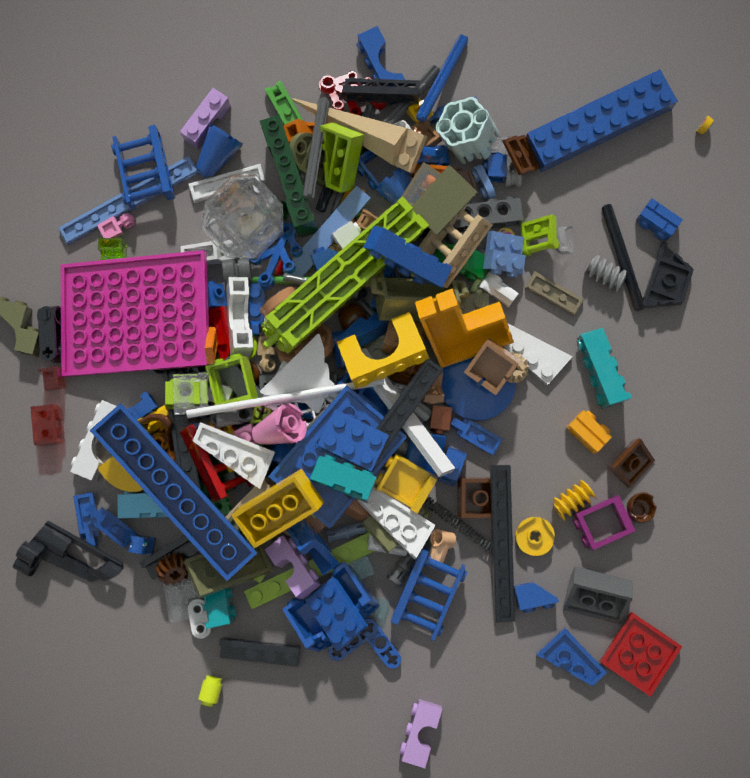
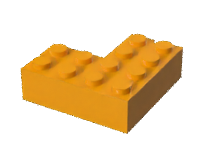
M453 289L436 294L434 299L431 296L415 302L419 319L441 368L475 357L489 338L502 347L514 343L500 302L462 314Z

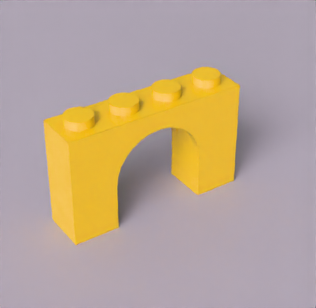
M410 312L391 319L399 337V344L395 352L387 358L375 360L366 357L362 353L355 334L337 341L355 389L365 387L376 380L385 379L388 375L402 372L412 365L421 364L429 359Z

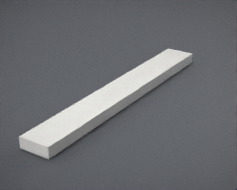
M366 348L361 349L366 357L373 359ZM386 377L384 385L373 387L390 410L400 396L391 381ZM413 412L402 428L438 477L451 473L455 467Z

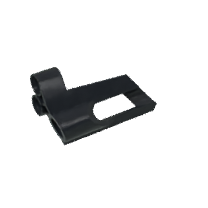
M49 520L29 543L27 541L22 543L16 553L17 559L13 564L14 569L26 576L32 577L41 561L45 560L89 582L97 579L102 581L110 580L119 575L124 568L123 562ZM72 542L104 560L106 563L94 569L69 555L67 547Z

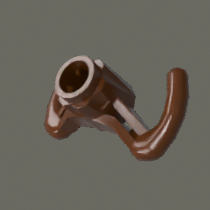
M155 413L142 418L141 423L144 425L152 421L161 422L160 431L155 433L153 438L176 462L170 417Z

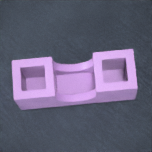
M212 88L181 129L180 133L183 139L199 150L205 141L210 124L215 119L221 120L231 107L228 97Z
M281 536L265 549L275 566L283 568L288 563L293 564L294 572L286 580V583L295 597L304 599L321 585L318 581L319 575L313 568L310 569L307 564L309 562L307 557L299 553L292 538Z
M418 699V703L413 704L411 715H414L412 723L408 722L405 731L408 737L406 743L402 742L399 751L403 762L422 768L426 767L431 747L429 744L419 740L418 733L423 727L427 726L437 729L442 706L422 699Z

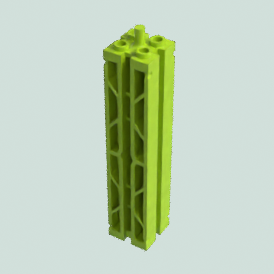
M402 196L272 312L265 316L261 326L263 327V332L269 338L262 343L263 346L269 349L276 343L280 351L287 354L291 353L367 285L370 278L377 276L387 267L382 258L376 259L370 256V251L364 248L373 226L383 227L405 239V244H412L422 235L429 224L419 214H415L412 210L413 207Z

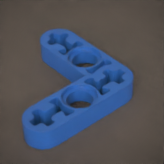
M365 618L364 620L368 624H374L372 627L373 631L367 630L364 632L363 635L366 636L364 639L359 634L357 644L346 645L350 648L348 651L345 647L341 650V656L337 654L334 656L332 654L334 652L333 644H331L328 650L332 660L340 661L367 640L388 668H397L401 663L400 653L372 618ZM379 637L386 640V646L382 649L375 646V640ZM389 646H391L392 648L391 650H389L390 654L392 656L397 655L396 664H394L393 662L388 663V655L385 653L384 656H382L381 654L382 652L386 651L389 648Z

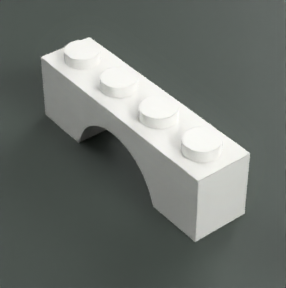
M229 277L226 285L230 356L241 353V356L250 357L253 349V338L248 322V277Z
M103 400L97 404L94 410L95 417L87 426V435L79 444L78 449L80 451L71 462L70 467L72 469L70 472L89 480L97 481L100 475V471L97 468L104 463L97 454L98 439L90 432V429L117 406Z

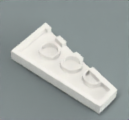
M508 324L514 343L503 346V348L510 353L521 354L524 359H527L528 370L545 385H548L573 356Z
M201 422L193 439V442L257 488H261L274 456V451Z
M374 487L368 503L358 500V502L416 559L434 529L435 524L413 512L384 492L377 491L376 487Z

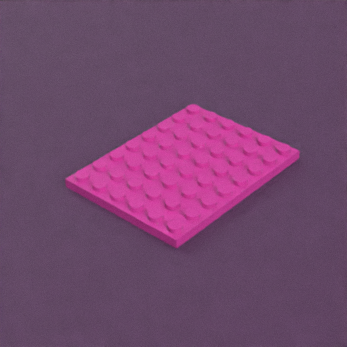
M205 250L61 264V365L63 377L210 365L207 364L205 355V342L209 331L207 252Z

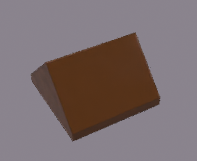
M637 438L627 445L607 469L630 488L654 463L655 459L642 439Z

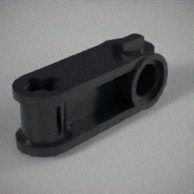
M44 306L37 311L40 356L45 361L60 363L61 307Z

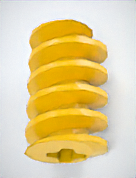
M582 480L578 481L579 486L572 485V490L566 489V495L560 493V500L556 497L553 498V507L563 521L566 520L565 513L571 517V509L578 512L577 505L584 508L583 501L590 504L591 496L596 499L592 489Z

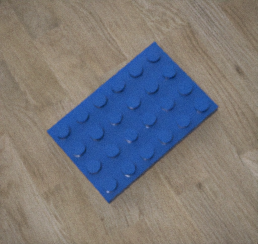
M346 385L309 428L305 437L297 442L268 477L277 484L302 468L311 481L310 477L319 456L324 457L325 454L336 458V462L340 464L344 462L351 464V462L317 446L335 409L375 429L381 423L384 416ZM399 431L371 472L374 476L407 438L401 431ZM311 481L324 500L322 506L313 515L330 529L355 498L352 497L350 499L339 491Z

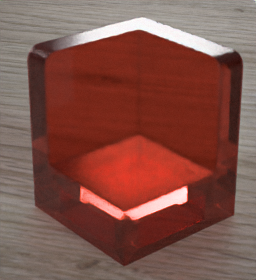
M55 366L38 369V373L43 375L45 391L66 388L61 368Z

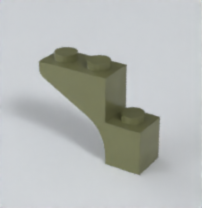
M0 296V316L13 327L16 334L14 350L22 354L39 357V329L28 326L32 309L27 307L25 302L16 300L15 303L8 302V298Z

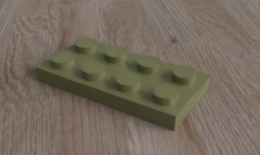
M262 545L256 548L258 553L228 581L223 578L203 554L185 559L184 564L198 598L271 573L272 567Z

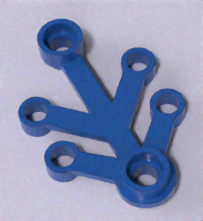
M292 223L282 224L278 232L269 237L260 236L257 239V244L261 249H266L269 244L278 240L279 242L276 246L260 254L253 252L249 257L253 265H259L263 260L271 257L265 273H262L258 279L260 286L265 290H269L275 285L272 275L280 257L284 263L283 268L286 273L291 274L296 270L294 262L290 260L285 250L287 241L291 246L290 251L294 257H300L303 254L301 246L295 240L297 232Z

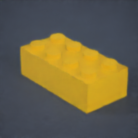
M301 468L240 506L231 516L253 548H256L318 511L324 500Z

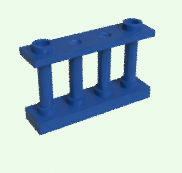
M156 125L148 127L150 134L147 137L123 144L119 142L116 136H112L114 144L111 145L113 154L117 157L124 189L122 198L124 204H128L131 210H136L134 200L159 193L161 195L164 194L167 200L175 199L161 134ZM148 144L153 146V150L149 154L127 160L124 159L123 151ZM152 160L157 163V167L154 170L128 176L127 167ZM154 177L160 178L161 183L158 186L134 193L131 191L130 184Z
M423 547L417 556L390 622L398 625L400 620L410 621L432 631L431 640L435 641L436 636L440 637L444 625L441 624L459 582H464L467 571H465V564H461L459 570L432 559L428 555L429 549ZM428 565L456 577L452 587H447L424 577L420 573L422 567H427ZM415 584H423L448 595L444 606L416 595V592L412 591ZM413 601L440 613L436 624L407 612L408 610L405 609L407 602L411 603Z

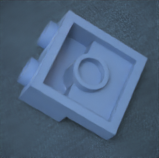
M488 231L483 269L490 270V274L501 275L506 273V277L518 278V275H522L526 258L525 255H522L524 237Z

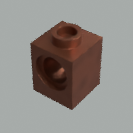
M433 405L429 430H433L434 434L439 435L449 432L452 407Z

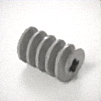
M596 255L587 266L584 274L590 271L589 278L596 275V282L602 278V285L604 286L609 282V289L616 286L615 293H617L626 279L627 271L623 270L619 273V266L612 269V262L606 266L607 260L604 258L599 262L600 255Z

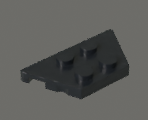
M665 241L660 245L640 305L641 308L681 305L684 302L694 269L684 262L678 253L674 254L667 247L668 244Z

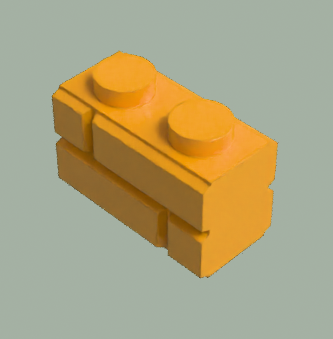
M582 410L566 426V429L591 453L596 454L612 438L609 434L611 431L604 424L599 425L595 421L596 417L593 413Z

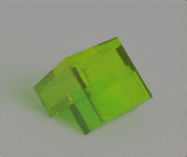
M98 238V250L101 252L100 260L127 258V243L122 238Z

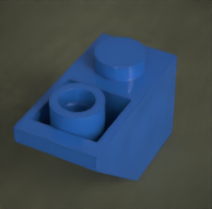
M534 582L514 586L518 610H523L524 613L533 612L535 607L542 606L543 609L555 607L554 603L559 602L557 597Z

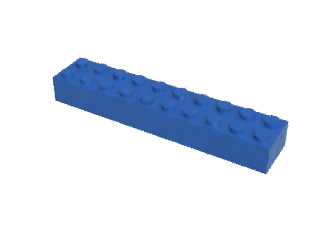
M120 403L90 429V432L226 581L258 553L124 405Z

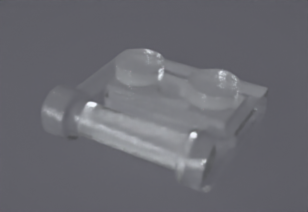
M209 373L173 374L174 415L187 414L186 410L210 406L208 405L207 390ZM193 382H199L200 406H194Z

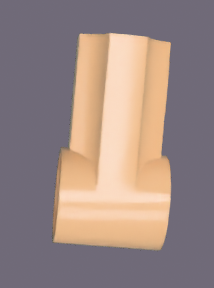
M435 529L430 535L432 546L428 555L432 559L443 563L448 549H452L456 543L455 534Z

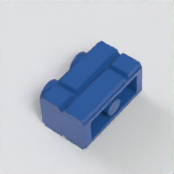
M651 198L636 221L639 222L638 225L641 228L654 232V236L657 239L667 241L683 219Z

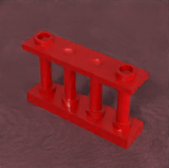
M194 424L187 426L180 432L213 503L227 496L226 490L244 482H247L249 487L253 486L252 483L242 476L222 483L217 474L227 469V466L222 462L213 465L209 458L210 453L193 442L197 432Z

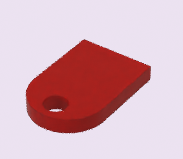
M220 306L208 310L209 327L216 328L217 351L220 354L219 359L224 361L230 356L228 312L226 306Z

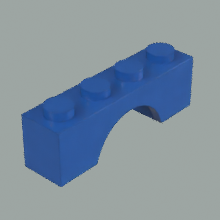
M378 26L358 34L356 46L359 53L364 54V62L367 68L372 70L373 79L405 80L402 73H391L380 64L379 58L386 50V41Z

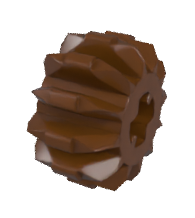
M172 552L170 556L165 554L164 559H159L158 565H156V572L160 582H163L165 585L171 583L174 586L177 582L181 584L182 579H188V572L184 564L186 557H183L181 553L176 555Z

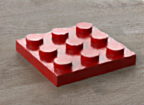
M630 612L599 662L651 697L683 646L633 612Z

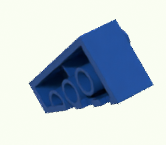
M373 226L364 245V248L370 251V256L376 259L382 258L385 265L391 268L397 267L400 274L406 277L410 275L413 277L412 281L419 285L426 283L443 288L453 266L438 262L439 258L421 252L422 249L413 244H405V239L383 227Z

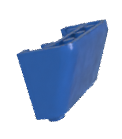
M341 562L333 568V577L337 578L363 619L379 608L380 604L347 562ZM315 590L304 600L291 599L282 610L306 649L319 652L329 647L332 643L305 602L317 591Z

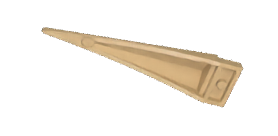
M295 98L292 99L293 102L316 116L317 104ZM328 107L326 123L333 122L364 134L362 146L390 164L410 173L414 172L427 136L408 128Z

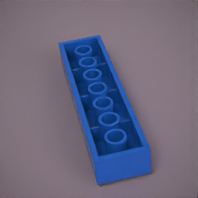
M659 69L528 132L526 139L541 167L540 171L542 173L672 110L678 100L662 71Z

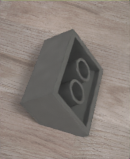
M574 567L569 579L563 610L621 624L633 599V583L631 580Z

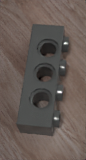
M514 196L498 201L497 199H488L481 203L470 201L464 209L473 218L477 214L479 215L480 211L487 212L488 216L483 218L493 224L491 228L521 225L524 220L521 198H515ZM504 209L507 214L500 215L497 210ZM459 217L453 227L459 232H465L469 224Z

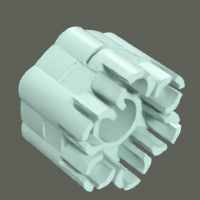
M474 97L448 103L444 107L439 122L436 124V131L462 164H466L464 156L469 162L474 159V155L477 159H482V156L484 159L488 158L491 155L490 151H492L490 144L497 140L496 137H499V131L488 111Z

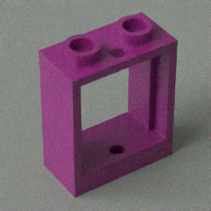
M619 495L610 497L573 514V523L577 530L580 529L583 535L581 537L582 543L589 550H595L636 531ZM611 504L622 531L594 542L583 516Z

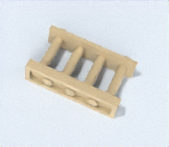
M466 206L439 235L430 230L419 245V248L422 249L421 252L432 255L437 248L447 257L443 263L453 266L443 286L445 288L449 287L493 226V224L478 214L475 218L464 211ZM459 217L469 224L464 234H461L453 227ZM447 233L458 240L452 251L441 242Z

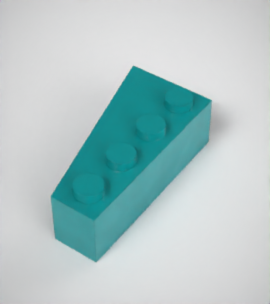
M599 328L581 334L578 337L577 346L579 351L583 352V364L585 369L589 370V382L592 388L595 387L597 393L595 399L598 406L601 405V408L605 409L631 399L630 392H625L624 385L626 382L624 377L617 373L619 366L614 356H610L612 348L604 329Z

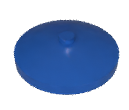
M474 357L444 367L441 386L444 393V402L448 407H452V412L459 417L471 421L489 420L502 413L514 397L516 383L506 381L497 395L482 386L486 378L483 377L479 382H476L465 374L464 371Z

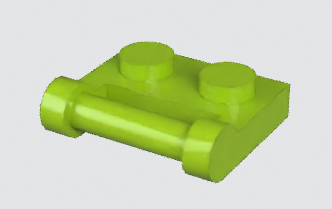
M551 214L521 223V237H524L522 255L528 257L535 252L559 248L555 215ZM548 237V241L530 246L531 241Z

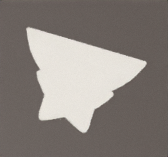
M317 334L260 390V393L274 396L335 385L329 379L328 364L324 363V347L320 334ZM330 395L292 401L306 403L310 408H317L314 412L319 413L324 399L330 397Z

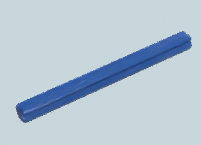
M461 34L457 38L416 114L418 121L425 122L468 43L466 35Z

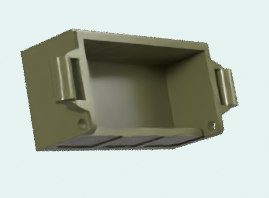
M379 273L377 278L373 277L369 280L379 320L392 321L391 319L410 312L414 322H421L415 302L431 296L434 299L436 294L453 289L460 306V298H467L470 295L467 284L464 281L453 280L448 288H441L426 283L419 285L413 282L412 279L384 278L383 273ZM457 285H459L461 293L458 292Z

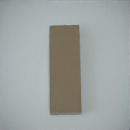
M534 271L525 289L572 316H575L584 300Z

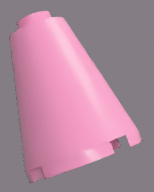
M291 403L281 405L252 429L253 439L258 444H289L299 442L305 437L307 430L306 421H303L301 417L303 415L302 411Z

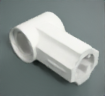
M488 272L478 286L479 290L488 293L489 297L493 296L507 307L512 304L519 294L504 284L499 276L490 274V272Z

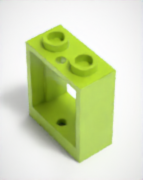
M241 353L229 356L230 359L228 360L216 359L214 364L206 366L215 405L258 398L249 357L241 356ZM241 364L248 395L226 401L219 370Z

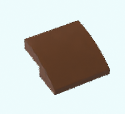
M516 135L502 141L518 175L529 174L541 168L525 135L518 137Z

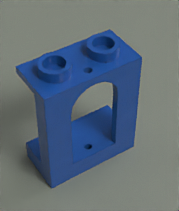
M305 519L286 529L298 550L303 555L309 552L323 576L339 564L325 540Z

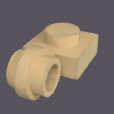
M268 336L258 337L257 356H262V360L259 363V367L263 372L267 373L275 368V361L270 358V355H275L276 347L266 349L262 343L267 340Z

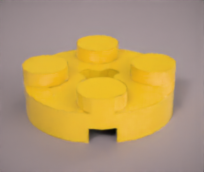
M526 518L520 522L515 531L517 546L528 555H543L553 546L554 529L543 518ZM532 531L535 533L539 532L540 534L537 542L530 539Z

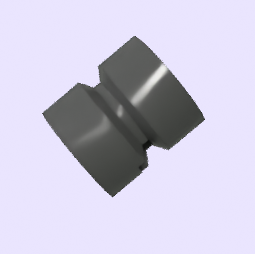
M249 257L239 258L238 261L234 259L222 260L225 284H227L229 277H248V282L253 280Z

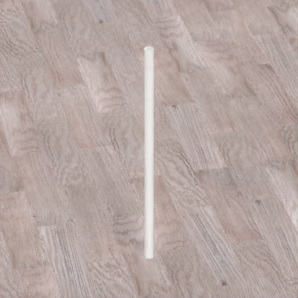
M384 379L376 380L365 387L357 389L384 385ZM353 382L191 409L186 410L187 418L339 393L346 385L352 390L356 389Z

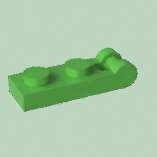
M281 81L271 88L267 87L264 89L284 125L296 119L303 121ZM278 92L281 93V95L275 97V94H277Z

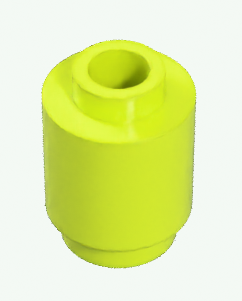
M206 675L198 697L202 701V705L213 707V704L218 703L222 688L221 678Z

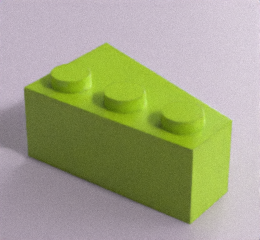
M333 122L321 125L320 130L323 132L324 139L322 150H325L326 160L324 162L326 187L340 193L354 189L364 134Z

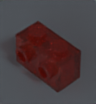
M55 404L30 407L34 445L41 447L63 444L64 429L61 427L60 422L63 418L61 408Z

